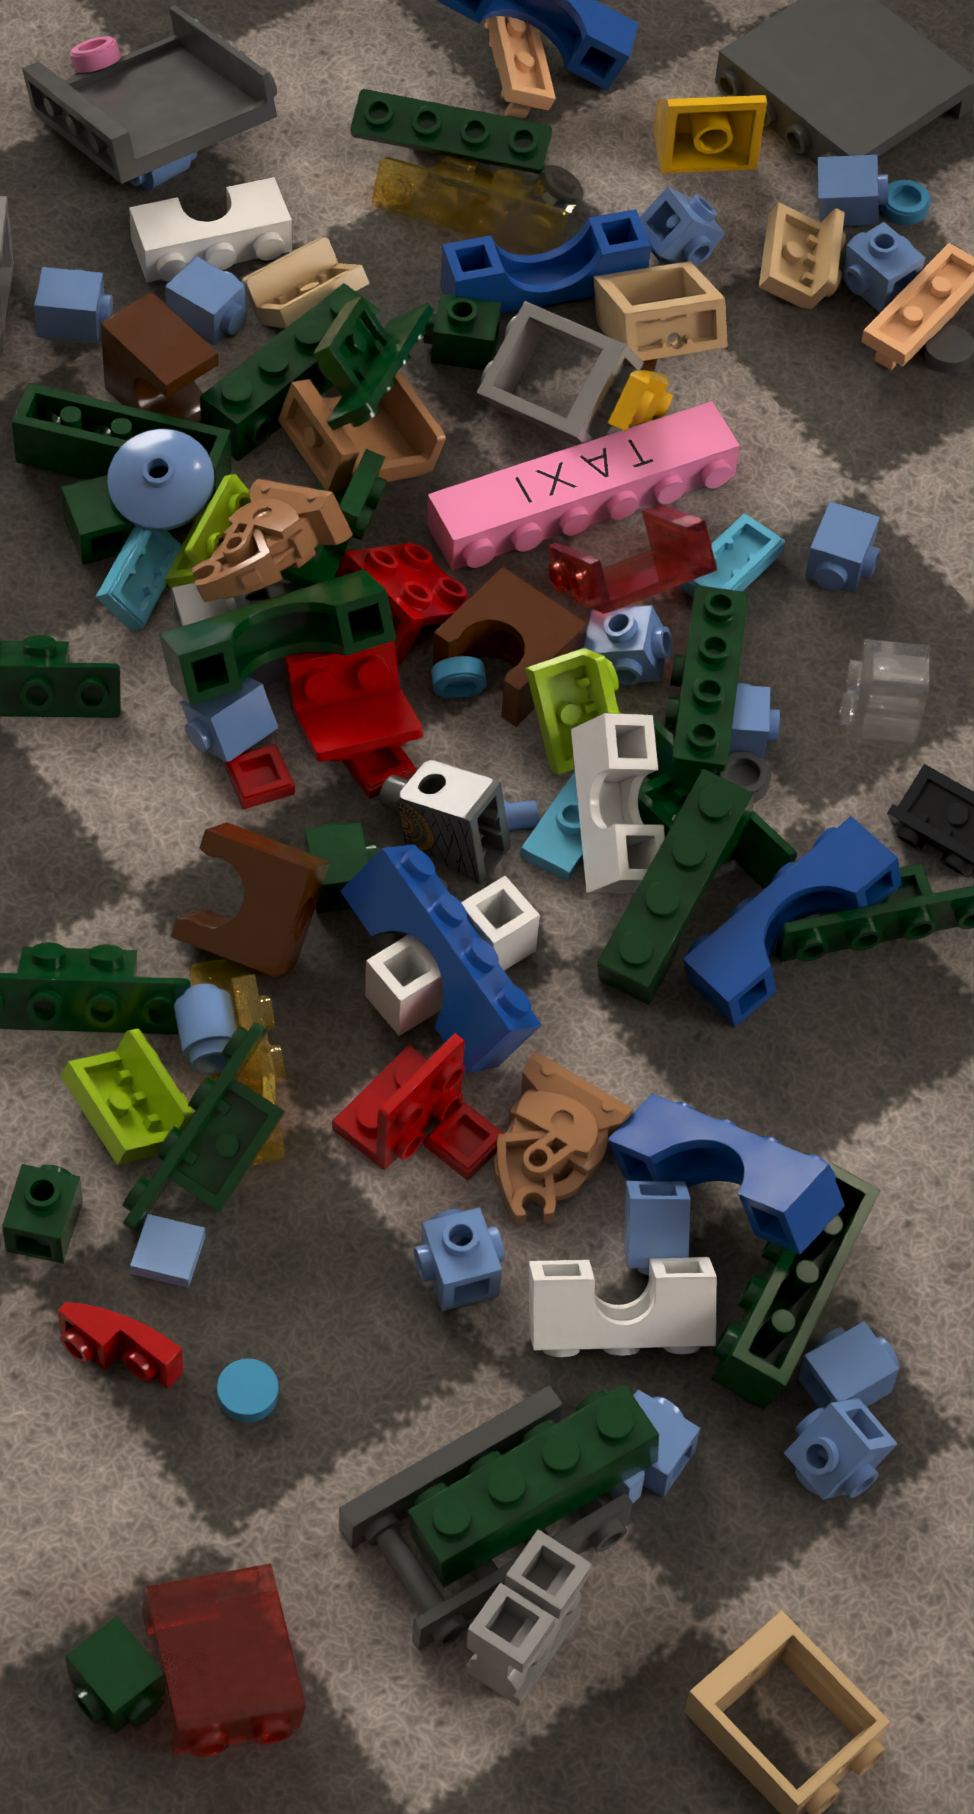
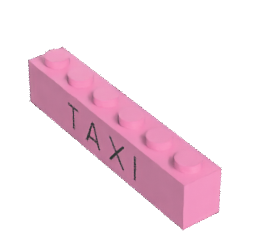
M713 401L628 428L627 432L622 430L428 494L426 525L452 571L465 566L478 568L489 563L495 556L515 549L520 552L529 551L537 547L542 540L563 533L568 536L577 535L586 530L590 524L611 517L615 520H621L632 515L638 508L656 502L669 504L678 500L684 493L704 486L707 488L720 487L731 477L735 476L740 445Z

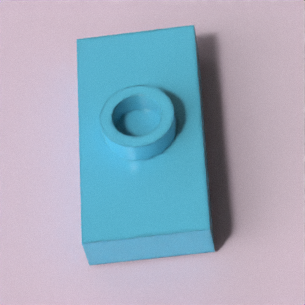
M744 513L679 574L677 586L692 597H694L695 587L699 585L744 591L784 552L786 541Z
M135 525L98 591L96 598L127 628L133 630L144 628L167 585L164 579L182 545L167 530H148Z
M575 771L525 841L520 853V857L569 882L583 861Z

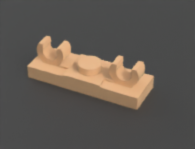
M496 16L488 18L485 23V29L489 30V46L492 47L495 65L498 68L501 80V98L510 102L505 110V116L526 118L531 107L549 111L556 97L540 30L512 17Z
M948 243L864 329L861 342L877 351L875 355L876 362L889 370H892L896 363L903 367L959 311L960 307L974 294V257Z

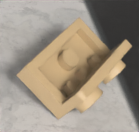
M778 202L768 213L759 288L798 307L813 309L824 297L832 296L838 288L842 277V271L838 268L840 252L846 241V234L843 232L845 212L834 208L820 223Z
M319 237L244 277L242 280L258 321L263 326L285 329L343 283L354 291L370 284L362 265L338 263L330 241L326 237Z

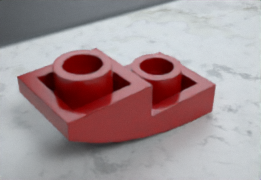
M65 1302L57 1310L60 1334L62 1335L60 1341L64 1348L82 1363H87L92 1359L106 1370L123 1353L122 1360L125 1366L137 1378L144 1382H149L154 1378L167 1389L184 1372L182 1348L143 1323L125 1315L87 1304Z

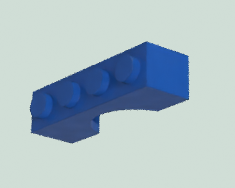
M437 0V2L479 24L491 17L505 16L522 20L536 27L557 47L562 56L565 69L607 91L630 57L639 24L596 0Z
M637 209L589 217L581 230L568 242L556 249L536 255H516L506 252L495 243L491 235L442 244L440 287L443 294L501 302V314L520 311L524 301L541 307L595 297L593 276L649 268L651 244Z
M852 816L837 828L831 827L818 837L813 848L796 863L790 862L784 865L775 874L768 887L755 898H747L740 902L732 911L729 920L712 934L707 933L700 936L690 946L687 955L683 958L689 983L735 1028L777 992L770 957L774 945L779 938L781 926L784 923L797 921L814 914L837 913L880 904L902 885L898 857Z
M415 844L382 848L340 891L371 936L404 932L417 938L431 952L439 967L443 983V1002L434 1028L444 1042L455 1033L465 1040L463 1061L465 1073L499 1067L542 1026L531 1010V1003L527 995L511 982L498 963L499 958L496 951L490 944L481 939L466 918L467 913L463 904L448 892L436 875L432 860L423 851L419 850Z
M651 1094L607 1139L621 1173L628 1181H685L687 1188L712 1181H725L741 1185L738 1195L754 1235L797 1254H801L845 1206L835 1181L836 1174L830 1164L820 1156L803 1154L783 1146L779 1141L769 1136L760 1137L740 1129L727 1119L718 1120L695 1111L684 1102L679 1101L675 1103Z

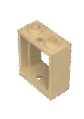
M691 261L593 276L596 320L599 328L606 336L626 344L642 361L728 347L725 297ZM677 333V340L672 343L668 342L669 335Z
M782 1610L690 1690L684 1711L780 1814H804L805 1812L808 1814H822L841 1793V1790L836 1786L839 1781L852 1770L861 1777L881 1759L887 1750L881 1743L890 1721ZM781 1660L855 1736L854 1739L797 1790L723 1713Z

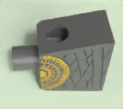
M429 760L421 765L410 780L393 774L387 778L382 786L379 796L380 804L400 814L405 843L408 845L415 844L426 855L479 885L485 881L511 847L501 782Z

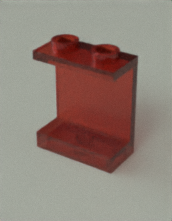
M660 503L643 509L641 511L651 550L602 568L599 559L558 542L548 545L552 563L548 565L550 581L559 594L562 593L564 597L599 613L606 614L717 571L706 521Z
M271 1563L146 1586L142 1615L147 1635L155 1634L175 1723L171 1739L173 1755L191 1752L194 1757L213 1756L228 1749L232 1743L254 1739L255 1743L260 1745L273 1744L289 1738L293 1734L294 1729L300 1728L306 1705Z

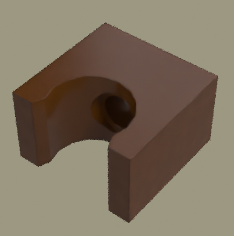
M152 291L101 322L105 389L122 405L201 423L200 395L203 392L194 380L218 366V353Z
M502 567L434 632L432 667L444 659L456 656H470L477 659L492 657L510 663L514 668L507 672L504 679L501 717L517 727L535 709L525 668L584 648L587 623Z
M228 822L205 829L199 849L207 856L222 858L233 865L242 878L245 890L243 905L235 918L222 917L210 909H198L178 917L171 937L273 977L293 969L299 959L331 861Z

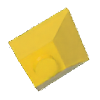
M766 95L657 99L653 132L660 173L757 170L767 107Z

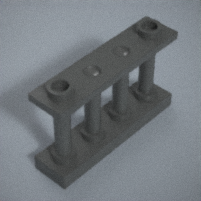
M550 1385L339 1507V1531L351 1549L365 1541H368L371 1546L378 1545L423 1612L422 1615L413 1620L412 1641L418 1650L435 1642L437 1647H444L460 1638L469 1628L467 1621L479 1614L500 1583L505 1585L506 1574L517 1558L499 1569L493 1560H490L470 1572L476 1580L474 1584L445 1600L398 1531L401 1527L400 1521L409 1516L408 1510L414 1507L415 1500L429 1488L442 1483L449 1487L468 1476L471 1466L482 1457L493 1452H500L501 1455L509 1452L523 1443L524 1436L531 1429L545 1421L553 1420L555 1424L560 1422L563 1403ZM626 1493L604 1506L595 1498L575 1510L581 1520L551 1538L578 1555L592 1546L596 1552L607 1550L619 1542L626 1534L627 1529L625 1527L629 1524L633 1502ZM545 1528L541 1530L543 1533L550 1537ZM533 1536L523 1541L525 1545L529 1543Z

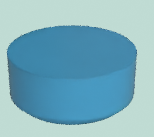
M897 180L888 184V204L880 205L884 216L890 221L901 225H913L921 222L928 215L931 197L928 190L921 184L911 180Z
M456 656L447 658L436 663L431 669L433 691L444 699L473 697L481 693L487 685L485 665L480 659L475 657Z
M240 1359L232 1362L221 1372L218 1378L217 1398L220 1408L228 1417L238 1422L251 1423L264 1419L274 1410L278 1401V1380L276 1374L267 1364L256 1359Z

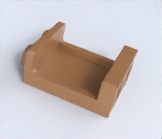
M398 370L393 378L394 386L382 396L377 404L379 411L372 419L358 427H352L349 423L336 430H332L326 421L342 396L323 399L310 379L291 383L278 421L326 491L333 492L348 488L366 449L385 456L378 477L387 480V482L418 477L433 471L446 436L441 426L435 421L418 397L415 389L409 384L400 370Z

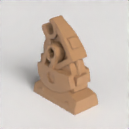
M257 479L249 491L251 503L238 509L228 519L231 526L222 534L224 541L213 552L210 559L191 568L196 579L195 585L203 601L209 602L231 598L265 588L282 580L280 573L287 567L300 568L316 555L314 548L317 545H338L347 541L353 534L333 492Z
M534 1051L522 1071L521 1094L523 1096L517 1100L510 1110V1126L508 1131L504 1134H498L497 1156L494 1157L495 1183L499 1186L503 1203L515 1226H525L526 1211L523 1207L529 1203L541 1205L543 1207V1224H552L555 1219L556 1201L576 1194L600 1170L607 1156V1148H611L607 1139L633 1113V1108Z

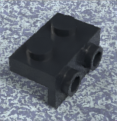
M924 764L898 806L892 804L887 812L891 823L897 826L893 834L918 850H922L925 843L944 853L940 860L944 865L969 878L974 870V791Z

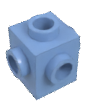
M668 186L640 216L651 244V252L665 265L691 261L697 266L712 254L714 247L726 235L715 222L714 218L717 212L707 200L698 194L691 198Z
M882 222L867 233L861 232L850 240L844 252L845 260L841 279L853 293L860 295L881 313L923 270L925 257L912 246L907 238L900 236L885 222Z
M629 605L624 608L592 610L584 648L599 653L610 660L616 670L619 684L630 686L641 682L661 681L665 659L671 657L673 642L669 628L663 626L652 605Z
M480 1207L467 1211H462L461 1209L445 1210L436 1214L431 1220L422 1222L421 1246L414 1247L415 1263L421 1281H432L442 1312L499 1297L502 1274L500 1262L505 1260L504 1248L496 1226L487 1228Z
M859 1398L830 1403L825 1409H816L806 1416L795 1429L799 1437L789 1446L784 1454L796 1467L795 1473L798 1480L810 1492L819 1495L823 1500L846 1494L850 1498H854L876 1481L879 1473L875 1468L898 1444Z

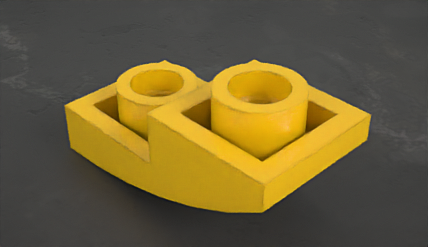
M633 371L608 423L627 432L629 425L637 426L652 421V419L664 417L673 398V394L666 391L669 377L652 371Z

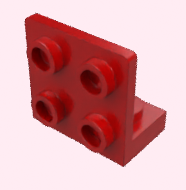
M415 543L345 551L334 577L335 579L365 569L387 590L396 635L394 644L397 666L403 662L422 626L444 623L470 598L467 595L466 588L457 580L449 577L433 561V557L427 549Z
M394 641L348 656L330 652H306L283 657L291 710L318 762L328 760L344 761L357 753L378 748H398L408 741L423 737L422 725L400 688Z
M456 1033L453 1034L429 1059L408 1045L332 1120V1130L383 1170H386L398 1157L402 1161L409 1159L422 1144L425 1137L424 1131L436 1119L442 1122L463 1100L461 1088L462 1076L465 1071V1065L463 1064L465 1040Z

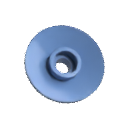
M169 429L146 431L128 440L113 457L107 479L109 494L117 511L132 524L156 531L175 529L195 519L210 501L215 483L211 459L202 445L185 433ZM165 466L168 468L167 474L161 478H153L149 475L150 471L155 467Z

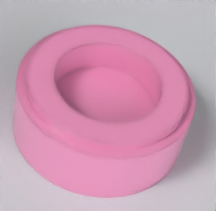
M110 36L87 40L75 46L70 52L75 71L78 73L97 71L121 59L117 41Z

